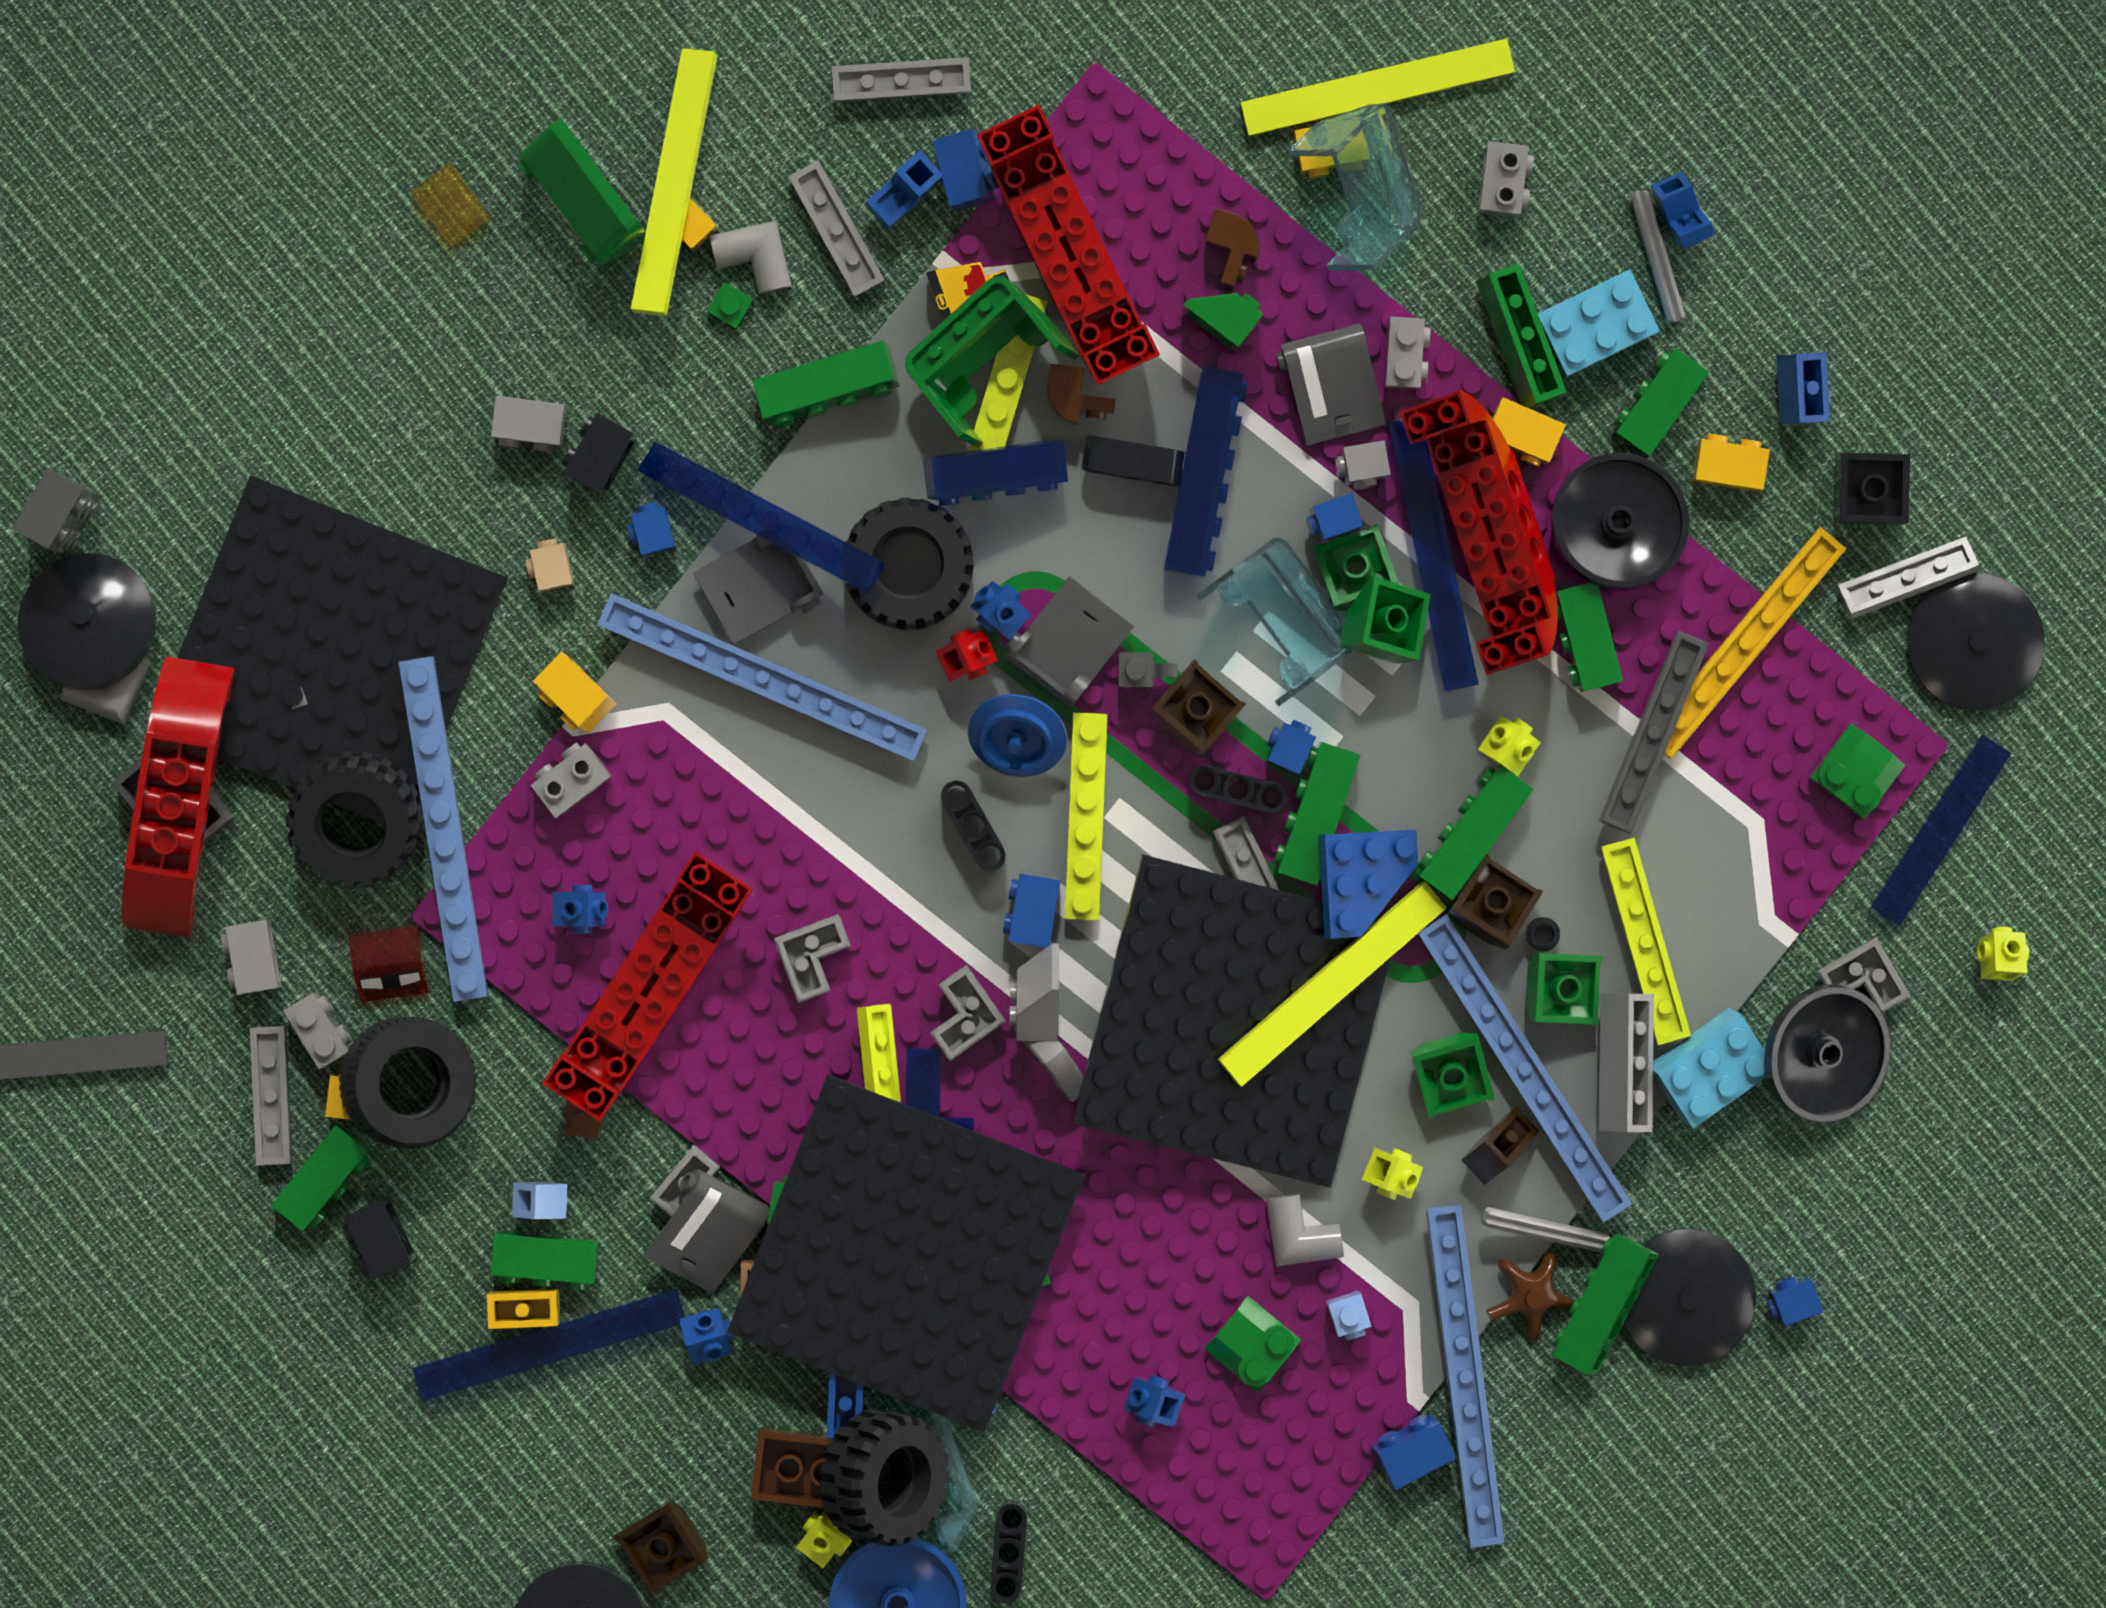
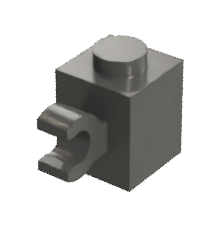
M1118 653V688H1153V678H1177V663H1153V653Z

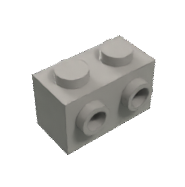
M1492 141L1486 143L1477 213L1518 218L1521 215V210L1528 209L1530 190L1524 189L1525 177L1532 175L1534 156L1528 155L1529 146Z
M1390 317L1388 319L1383 389L1418 391L1421 388V382L1427 383L1428 362H1422L1423 348H1429L1430 328L1424 327L1425 319Z
M496 396L491 437L499 440L498 446L519 448V442L533 444L532 450L553 453L554 447H562L567 406L559 403Z
M1385 440L1344 447L1339 452L1340 456H1337V459H1335L1338 479L1344 478L1345 486L1353 485L1354 490L1375 487L1374 485H1377L1376 480L1386 479L1391 475Z
M578 743L573 744L561 754L564 759L554 768L549 763L533 775L537 781L530 786L555 818L561 817L613 777L586 743L581 747Z
M271 920L225 927L226 934L221 935L224 954H230L232 968L227 969L230 988H236V993L239 995L282 987Z
M318 992L311 993L283 1010L319 1070L343 1057L349 1051L348 1048L353 1040L343 1024L337 1025L331 1015L335 1010L325 995L320 997Z

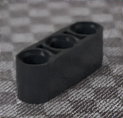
M1088 435L1086 436L1081 470L1179 486L1185 452Z
M1200 766L1195 768L1188 777V785L1194 794L1264 813L1279 812L1287 802L1286 792L1281 785L1211 766ZM1201 771L1209 772L1214 779L1212 788L1207 791L1199 790L1194 783L1196 774ZM1233 780H1241L1246 784L1247 793L1242 799H1233L1228 793V786ZM1268 788L1277 790L1280 795V802L1274 808L1264 806L1261 801L1263 791Z
M958 780L948 782L941 791V799L969 851L981 869L985 871L998 870L1005 862L1006 853L978 801L966 783ZM960 786L966 791L967 798L962 805L953 806L947 801L946 795L951 787ZM977 816L983 821L984 827L979 835L970 836L964 831L963 823L966 818ZM994 846L1000 851V860L996 865L987 866L981 861L980 853L984 847Z
M1015 1500L1003 1502L998 1507L996 1513L990 1588L993 1597L1001 1603L1015 1601L1019 1597L1022 1587L1027 1513L1025 1507ZM1008 1509H1016L1022 1516L1021 1521L1014 1526L1006 1525L1002 1520V1514ZM1005 1543H1012L1019 1550L1018 1555L1012 1560L1003 1559L999 1554L1000 1547ZM1008 1577L1015 1582L1016 1587L1013 1592L1002 1594L997 1590L996 1583L1001 1578Z

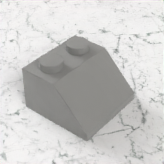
M1059 944L1049 945L1017 969V983H1010V1004H1016V1006H1010L1009 1027H1016V1041H1058Z

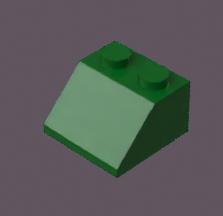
M1237 293L1187 299L1181 310L1235 353L1264 315L1259 311L1262 305L1246 293L1243 297Z
M1370 577L1346 612L1340 647L1396 664L1419 661L1431 594L1379 577Z

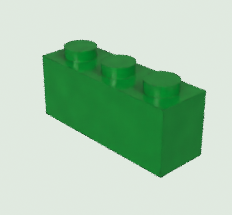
M1676 348L1670 354L1665 351L1662 353L1652 367L1657 373L1650 383L1645 379L1642 381L1633 394V397L1637 399L1630 410L1624 407L1613 422L1618 427L1613 435L1645 458L1652 454L1709 373V371Z
M1588 583L1557 591V620L1561 619L1564 633L1559 634L1564 654L1570 653L1573 666L1568 667L1572 686H1578L1579 691L1584 692L1622 682L1623 677L1599 587Z
M340 1123L335 1125L272 1203L271 1207L301 1231L307 1230L309 1226L315 1230L328 1214L323 1209L332 1199L337 1203L349 1188L345 1182L350 1175L355 1173L358 1176L371 1161L367 1157L371 1148Z
M496 1232L493 1242L491 1275L499 1276L498 1282L519 1283V1278L533 1279L532 1285L551 1287L553 1286V1281L567 1282V1288L587 1290L588 1284L596 1282L600 1241Z

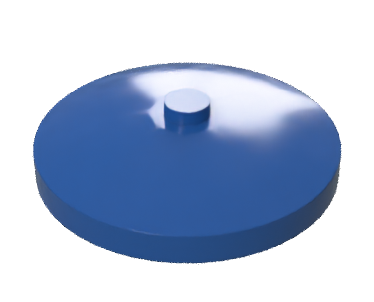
M916 1538L900 1546L890 1547L867 1542L857 1548L843 1562L834 1578L829 1597V1608H967V1598L962 1577L951 1559L933 1544Z

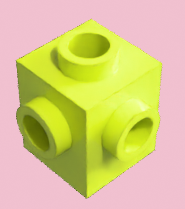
M1500 716L1478 750L1496 764L1502 765L1514 775L1519 776L1541 742L1530 734L1533 728L1516 717L1511 722L1505 717Z
M1996 927L1991 929V933L1979 939L1977 959L1980 961L1981 979L2013 981L2027 974L2029 947L2026 944L2025 933L2012 932L2010 927Z
M1374 1147L1362 1180L1378 1186L1376 1193L1387 1198L1396 1200L1397 1195H1401L1411 1199L1424 1167L1411 1162L1413 1155L1394 1148L1391 1154Z
M825 1509L820 1515L815 1511L802 1527L807 1533L796 1546L799 1551L822 1568L825 1567L834 1554L841 1557L853 1541L832 1524L828 1518L829 1512L825 1511Z

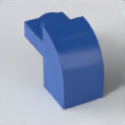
M919 150L894 173L889 182L866 201L864 206L888 230L907 212L912 211L936 187L943 174Z
M1682 172L1650 185L1660 215L1676 245L1680 243L1683 248L1698 245L1706 238L1715 235L1711 222L1699 207L1693 186Z

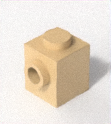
M557 539L537 542L538 549L530 550L531 558L526 559V566L529 578H536L538 591L544 592L573 586L574 580L566 544H558Z

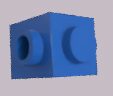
M657 502L638 506V513L631 515L633 523L627 524L631 543H638L641 555L647 556L675 549L676 545L667 509L665 507L658 508Z
M1293 720L1291 725L1283 723L1281 729L1274 727L1267 742V746L1272 749L1266 761L1299 775L1316 739V736L1309 734L1312 728L1296 720Z
M1795 1277L1780 1280L1775 1283L1776 1289L1769 1291L1771 1300L1766 1302L1773 1320L1779 1319V1322L1784 1326L1823 1313L1813 1281L1808 1277L1796 1281Z

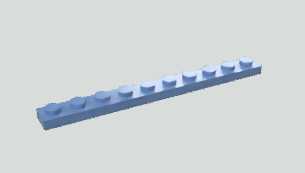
M612 593L597 624L912 761L915 760L927 733V729Z
M434 656L400 661L399 668L453 1002L489 996L435 659Z
M1447 914L1423 928L1418 933L1420 939L1601 1221L1604 1223L1632 1205L1630 1199Z
M1458 1203L1426 1208L1468 1544L1470 1548L1502 1544L1505 1542L1462 1205Z

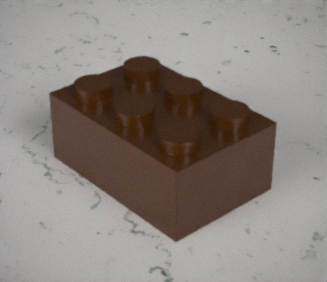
M760 1426L751 1500L824 1508L821 1501L824 1498V1494L819 1490V1481L823 1477L820 1467L821 1462L826 1460L827 1453H825L828 1443H833L835 1438H827V1434Z

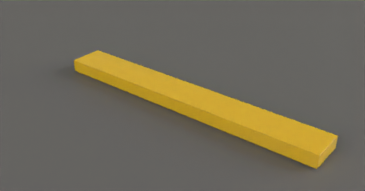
M1819 527L1697 673L1664 755L1668 759L1673 758L1847 549L1822 527Z

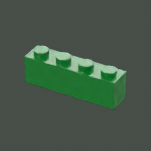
M1520 264L1490 273L1476 282L1521 405L1532 408L1555 400L1567 393Z
M883 340L752 380L762 418L769 426L774 425L776 428L791 425L794 423V418L807 415L808 418L821 416L827 412V408L837 405L841 408L854 406L860 402V398L872 395L873 398H879L892 393L893 388L900 386L890 348Z
M1319 742L1318 748L1311 747L1305 766L1311 768L1307 781L1300 780L1295 794V799L1300 800L1297 812L1289 813L1284 827V831L1289 833L1286 845L1279 844L1273 864L1278 865L1277 873L1318 885L1321 876L1318 835L1335 834L1360 754L1324 742Z
M1497 765L1495 769L1490 766L1487 768L1477 782L1482 786L1475 797L1469 794L1457 810L1462 815L1454 825L1450 822L1447 823L1437 837L1441 841L1440 845L1434 853L1428 850L1417 865L1421 869L1417 876L1449 900H1453L1534 790L1502 765Z
M1615 1234L1613 1238L1607 1239L1600 1253L1603 1258L1598 1268H1593L1586 1278L1585 1286L1587 1289L1581 1299L1578 1298L1570 1309L1569 1316L1572 1318L1566 1329L1563 1328L1559 1331L1553 1343L1556 1349L1552 1356L1586 1375L1597 1376L1659 1256L1656 1252L1625 1235Z

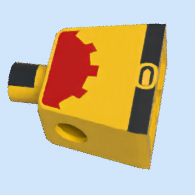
M981 262L926 272L943 321L990 278L1001 276L1009 280L1005 269L986 276Z

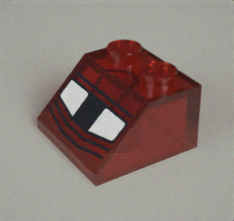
M420 925L348 935L352 970L360 1002L429 993Z

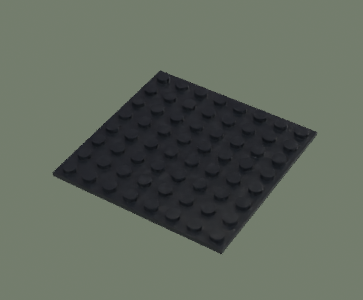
M250 475L177 657L235 668L230 701L225 705L217 758L296 789L307 772L315 764L320 765L326 757L334 754L338 758L341 757L343 752L354 751L355 756H361L363 752L374 753V760L381 762L384 757L392 762L390 768L396 772L402 769L408 775L405 781L408 786L414 784L418 792L416 802H418L420 792L399 662L434 656L447 730L507 577ZM304 692L308 704L291 710L293 706L298 705L302 701ZM342 792L333 795L327 801L386 825V820L380 807L365 795L355 792Z
M1142 854L1072 1123L1331 1188L1391 957L1253 1078L1240 1087L1217 1059L1358 937L1325 939L1322 901ZM1377 916L1371 925H1373L1381 917Z
M827 1074L727 1333L985 1433L1085 1174Z

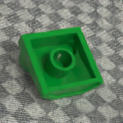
M1378 524L1373 525L1372 528L1319 545L1313 544V550L1334 611H1348L1370 577L1375 576L1399 584Z
M1850 723L1808 778L1862 820H1865L1868 814L1877 807L1881 797L1899 775L1905 764L1867 733Z
M1534 952L1528 964L1526 1010L1530 1021L1599 1025L1600 966L1603 956Z
M1477 1033L1453 1034L1423 1043L1410 1052L1429 1119L1435 1115L1476 1103L1495 1100Z
M1247 1295L1235 1313L1211 1341L1205 1345L1204 1349L1239 1377L1255 1392H1258L1291 1355L1301 1339Z

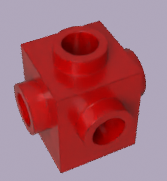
M969 629L950 636L952 643L935 651L949 682L966 675L969 681L988 673L986 666L998 661L984 629L974 634H971Z

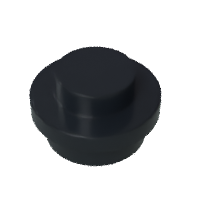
M1538 917L1528 924L1526 940L1533 949L1548 951L1553 949L1559 942L1560 929L1552 919Z

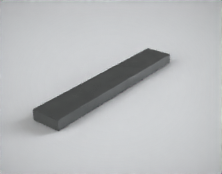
M1678 630L1675 632L1598 822L1632 834L1709 643Z
M166 1030L0 1045V1079L169 1065Z

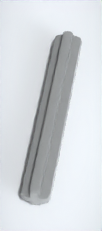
M1647 190L1633 193L1630 199L1666 321L1668 323L1681 321L1685 318V312L1650 194Z
M1490 1207L1484 1209L1481 1218L1482 1224L1489 1228L1601 1252L1603 1245L1610 1238L1606 1233Z

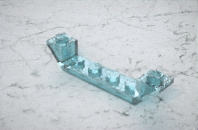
M929 1411L931 1419L926 1420V1423H929L935 1429L937 1436H940L945 1447L943 1452L948 1456L949 1465L946 1466V1472L951 1471L955 1482L949 1485L956 1505L959 1503L963 1504V1508L939 1516L940 1525L935 1527L941 1546L948 1544L950 1552L958 1549L978 1507V1501L948 1418Z

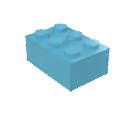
M1630 269L1538 313L1563 379L1660 332Z
M1729 1007L1693 1032L1691 1036L1686 1037L1653 1061V1078L1680 1120L1694 1129L1766 1078L1765 1050L1742 1014Z

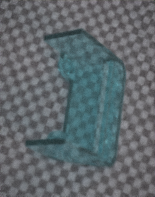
M1369 104L1317 122L1289 150L1291 157H1333L1350 210L1343 216L1338 226L1339 236L1342 238L1344 248L1327 264L1329 270H1376L1419 224L1422 212L1420 200L1391 112L1385 104Z
M1281 538L1270 540L1196 595L1199 601H1201L1217 589L1221 598L1226 603L1233 606H1241L1247 602L1287 655L1280 663L1282 680L1291 689L1275 700L1278 707L1353 651L1340 647L1345 618L1340 611H1334L1328 595L1289 543Z

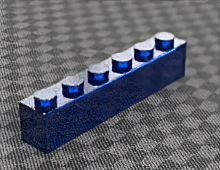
M1208 366L1202 367L1164 571L1200 578L1205 577L1206 571H1213L1216 552L1210 551L1212 537L1219 538L1223 518L1216 516L1219 503L1225 504L1229 484L1223 483L1225 469L1232 471L1236 450L1229 448L1231 437H1238L1242 416H1237L1236 411L1238 402L1245 403L1248 383L1242 382L1244 373Z

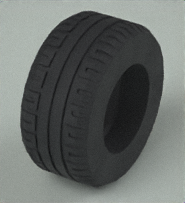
M404 1016L389 1018L365 1029V1032H361L359 1037L349 1046V1051L344 1056L345 1060L342 1061V1069H340V1097L343 1100L342 1104L346 1108L347 1115L350 1116V1120L367 1137L381 1144L399 1148L427 1147L451 1136V1133L455 1132L463 1124V1120H466L468 1112L471 1111V1105L474 1104L473 1098L476 1095L475 1088H477V1083L475 1082L477 1074H475L476 1069L473 1066L474 1061L470 1057L471 1053L466 1049L465 1043L461 1042L462 1039L441 1023L420 1017ZM402 1050H415L426 1055L431 1061L436 1074V1089L430 1103L422 1111L412 1115H401L389 1109L384 1103L379 1089V1079L384 1064L394 1053Z

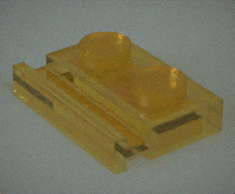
M451 162L426 179L421 185L411 190L413 196L451 248L492 220Z

